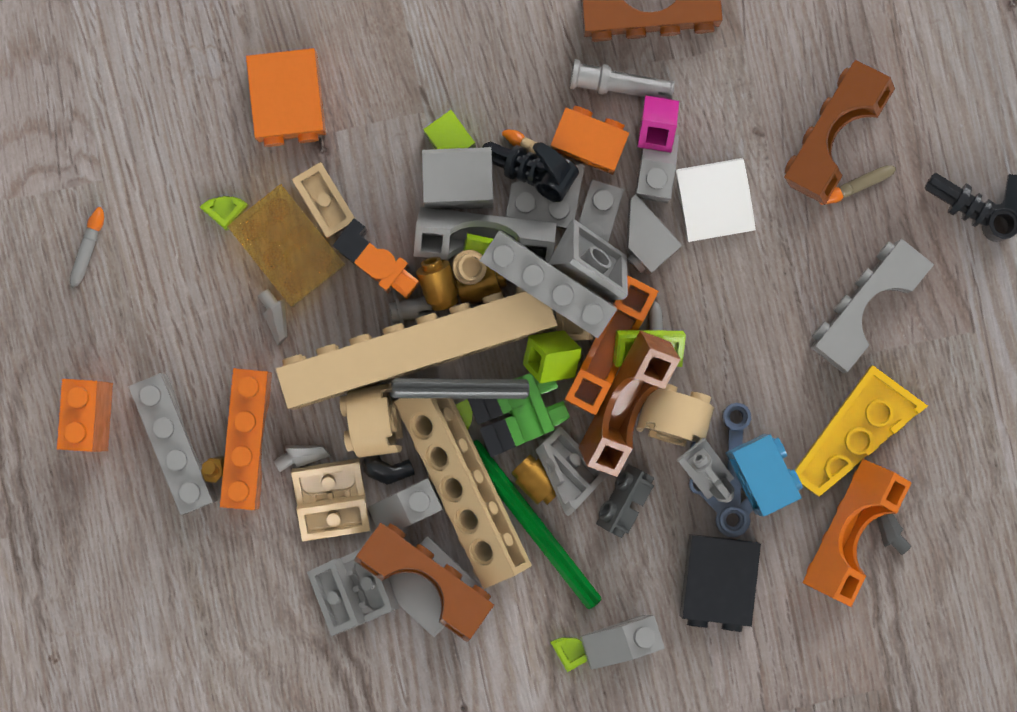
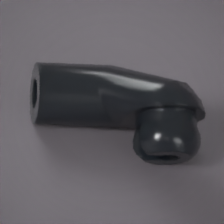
M380 455L365 457L363 461L365 466L364 472L367 476L386 485L415 475L410 459L390 465L382 461Z

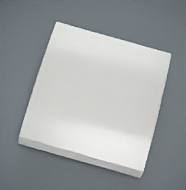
M743 158L675 170L688 242L756 230Z

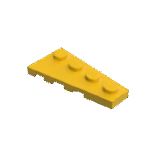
M871 365L794 469L802 485L820 497L850 472L862 459L873 453L884 441L897 433L907 422L927 408L928 405Z

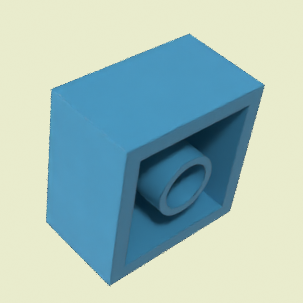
M762 434L725 452L756 515L764 517L802 498L798 491L803 488L802 483L794 469L791 471L787 469L783 458L787 457V453L779 438H772L771 434Z

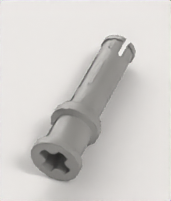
M574 59L569 89L575 90L576 87L596 90L599 95L612 91L645 97L646 95L672 100L675 81L612 71L611 67L607 64L599 67L582 64L579 59Z

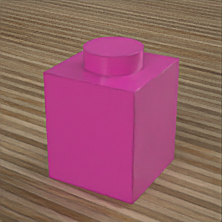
M645 95L637 147L672 152L678 121L679 101Z

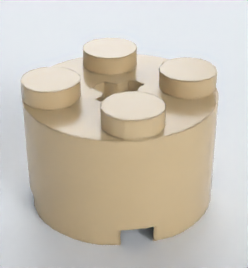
M391 383L357 388L348 391L346 396H340V410L343 417L347 416L349 429L344 431L345 447L347 451H354L358 458L402 451V446L396 445V439L403 438V426L399 410L394 402L396 400L391 401L389 394L391 392Z
M667 384L665 389H657L648 396L643 404L636 430L642 432L645 428L650 429L648 436L684 447L687 440L698 443L701 439H706L714 407L710 404L711 397L699 392H691V395L688 396L678 393V387Z

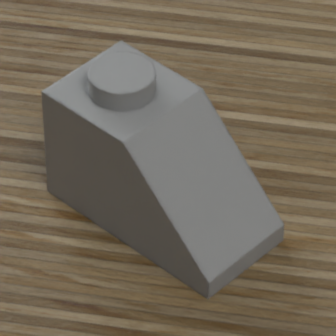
M675 135L671 153L642 148L635 195L640 199L664 203L670 201L677 163L679 135Z
M634 195L629 201L627 252L630 256L627 260L640 274L645 270L648 275H651L680 249L682 244L637 195Z
M429 478L367 507L376 527L380 523L385 526L391 523L399 529L408 527L444 509Z
M640 615L580 636L591 670L634 660L665 649L654 615Z

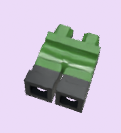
M531 373L514 378L528 380L529 396L525 399H468L478 425L510 412V417L480 428L491 458L554 431V426L570 418L564 401L546 407L541 396L544 393L557 389L556 381L539 383Z

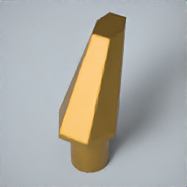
M224 456L209 458L202 464L201 472L205 482L217 483L223 476Z

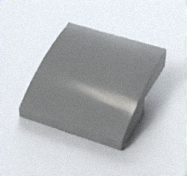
M427 536L420 543L435 555L432 560L444 568L448 564L463 575L461 581L472 588L474 585L482 587L430 537ZM399 573L390 576L388 579L397 603L426 631L435 637L445 627L439 623L441 601L435 587L426 578L414 573Z
M361 549L342 558L333 559L307 572L331 636L399 609L389 579L381 581L354 561Z

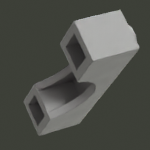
M420 207L416 223L413 256L423 258L440 257L441 260H449L463 250L467 233L494 239L498 231L501 230L537 256L549 262L554 252L557 223Z
M501 230L498 231L479 260L597 339L617 311L615 305L570 278Z
M903 239L896 241L894 244L890 241L885 244L876 256L880 260L872 271L867 268L855 282L859 288L851 298L846 294L833 309L837 313L830 324L824 321L812 335V338L816 341L811 348L842 373L848 372L869 346L862 328V316L868 302L882 291L892 290L906 294L912 292L934 266L931 261Z
M159 373L128 386L180 515L188 514L217 502L218 499L211 482H205L201 472L202 464L187 435L180 413V405L168 375Z

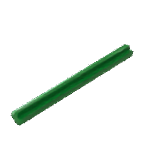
M474 440L473 443L501 500L587 609L595 607L602 600L599 593L495 460L490 457V454L480 441Z

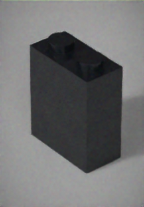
M689 534L680 617L688 619L687 625L708 628V622L722 623L721 629L736 632H742L743 626L752 627L761 543Z

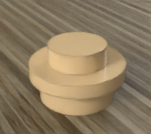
M464 250L458 253L452 262L454 277L459 282L467 285L476 284L481 281L485 276L487 268L485 264L479 261L482 255L474 250Z

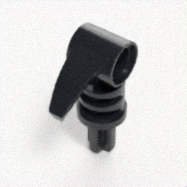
M493 142L484 143L482 148L491 147L492 164L504 168L505 177L510 179L517 177L519 181L524 183L527 181L544 198L552 202H561L579 175V170L574 163L542 142L535 143L532 147L535 153H527L525 147L516 145L512 150Z
M934 173L928 179L925 190L949 204L948 213L951 215L960 211L963 213L961 219L964 221L969 217L973 219L972 226L976 227L981 224L983 234L987 239L993 242H1001L1017 234V175L1008 174L1004 200L1001 204H996L990 199L984 203L981 201L982 194L971 195L972 186L966 183L960 188L938 173ZM997 216L1003 217L1008 223V230L1005 234L999 233L994 227V220Z

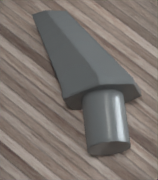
M886 514L877 518L883 545L886 547L891 544L901 555L905 554L911 548V545L901 535L903 528L893 514Z

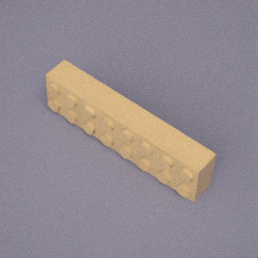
M516 287L517 294L504 298L503 292L492 294L482 298L484 303L482 305L471 308L468 302L449 308L451 314L438 318L436 313L416 318L417 325L405 328L402 323L382 329L384 335L372 338L369 333L349 339L350 346L340 349L336 344L316 349L317 356L306 359L305 355H295L283 359V366L275 369L287 408L296 410L347 394L348 391L357 388L377 385L528 338L530 335L554 330L557 327L553 310L520 287Z

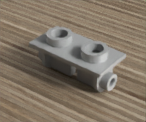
M705 438L701 439L677 459L707 500L714 496L718 501L727 503L734 498V487L730 483L734 477Z

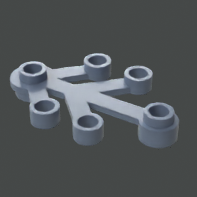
M741 403L728 405L722 414L723 422L729 428L728 451L743 444V429L751 421L750 410ZM734 410H738L742 414V420L737 424L730 420V414ZM693 442L690 448L693 447L696 442ZM728 459L727 469L734 477L730 482L734 487V498L730 502H720L714 496L707 500L701 491H697L693 487L694 481L691 478L689 480V488L693 493L701 495L716 511L715 522L718 530L728 537H738L749 528V514L753 511V508L748 498L741 502L742 486ZM731 513H735L739 518L735 526H729L726 522L727 516Z

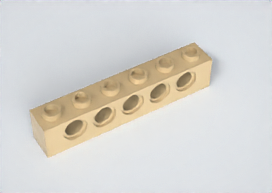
M400 398L394 401L399 410V416L405 423L414 442L415 450L420 455L428 471L429 479L437 490L443 503L444 511L449 516L458 535V540L465 549L473 566V572L479 579L483 589L516 576L531 567V562L453 399Z

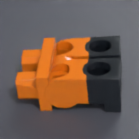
M354 218L332 246L372 279L378 281V285L384 291L389 293L393 288L408 299L420 284L419 280L406 271L409 268V264L401 257L396 261L390 251L377 249L363 238L368 231L364 225Z

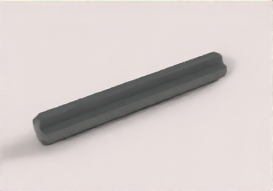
M395 378L391 382V395L393 398L525 399L529 396V382L526 379Z

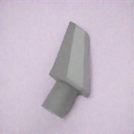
M267 289L259 294L258 298L267 309L263 315L278 346L288 337L285 300L277 301L271 291Z
M286 445L285 449L287 452L273 460V462L281 472L294 463L299 468L331 455L323 445Z

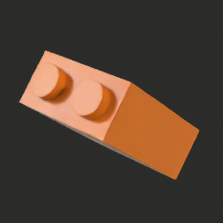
M315 48L246 56L254 136L258 142H264L266 147L284 145V139L298 138L299 143H310L318 141V136L326 135L318 55Z
M62 379L57 450L108 451L113 383Z

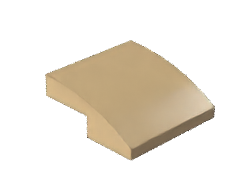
M360 458L292 468L291 475L297 502L296 510L302 542L370 531Z

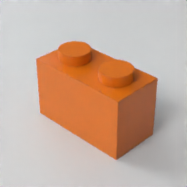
M574 106L572 110L565 107L550 147L563 156L613 175L630 132L625 131V125L618 121L606 118L605 122L592 118L593 113L585 108Z

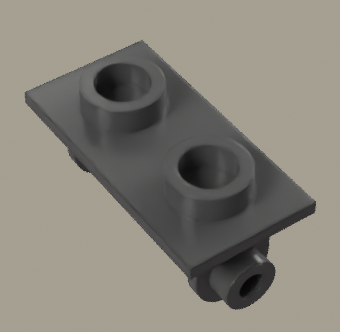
M628 464L626 469L618 475L615 489L609 500L602 505L596 525L620 538L625 533L629 534L639 512L630 508V505L633 501L643 507L654 487L652 484L654 477Z

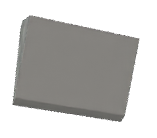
M491 147L422 150L423 202L425 208L442 210L494 208Z
M573 219L569 223L548 263L607 301L624 300L628 296L627 255Z

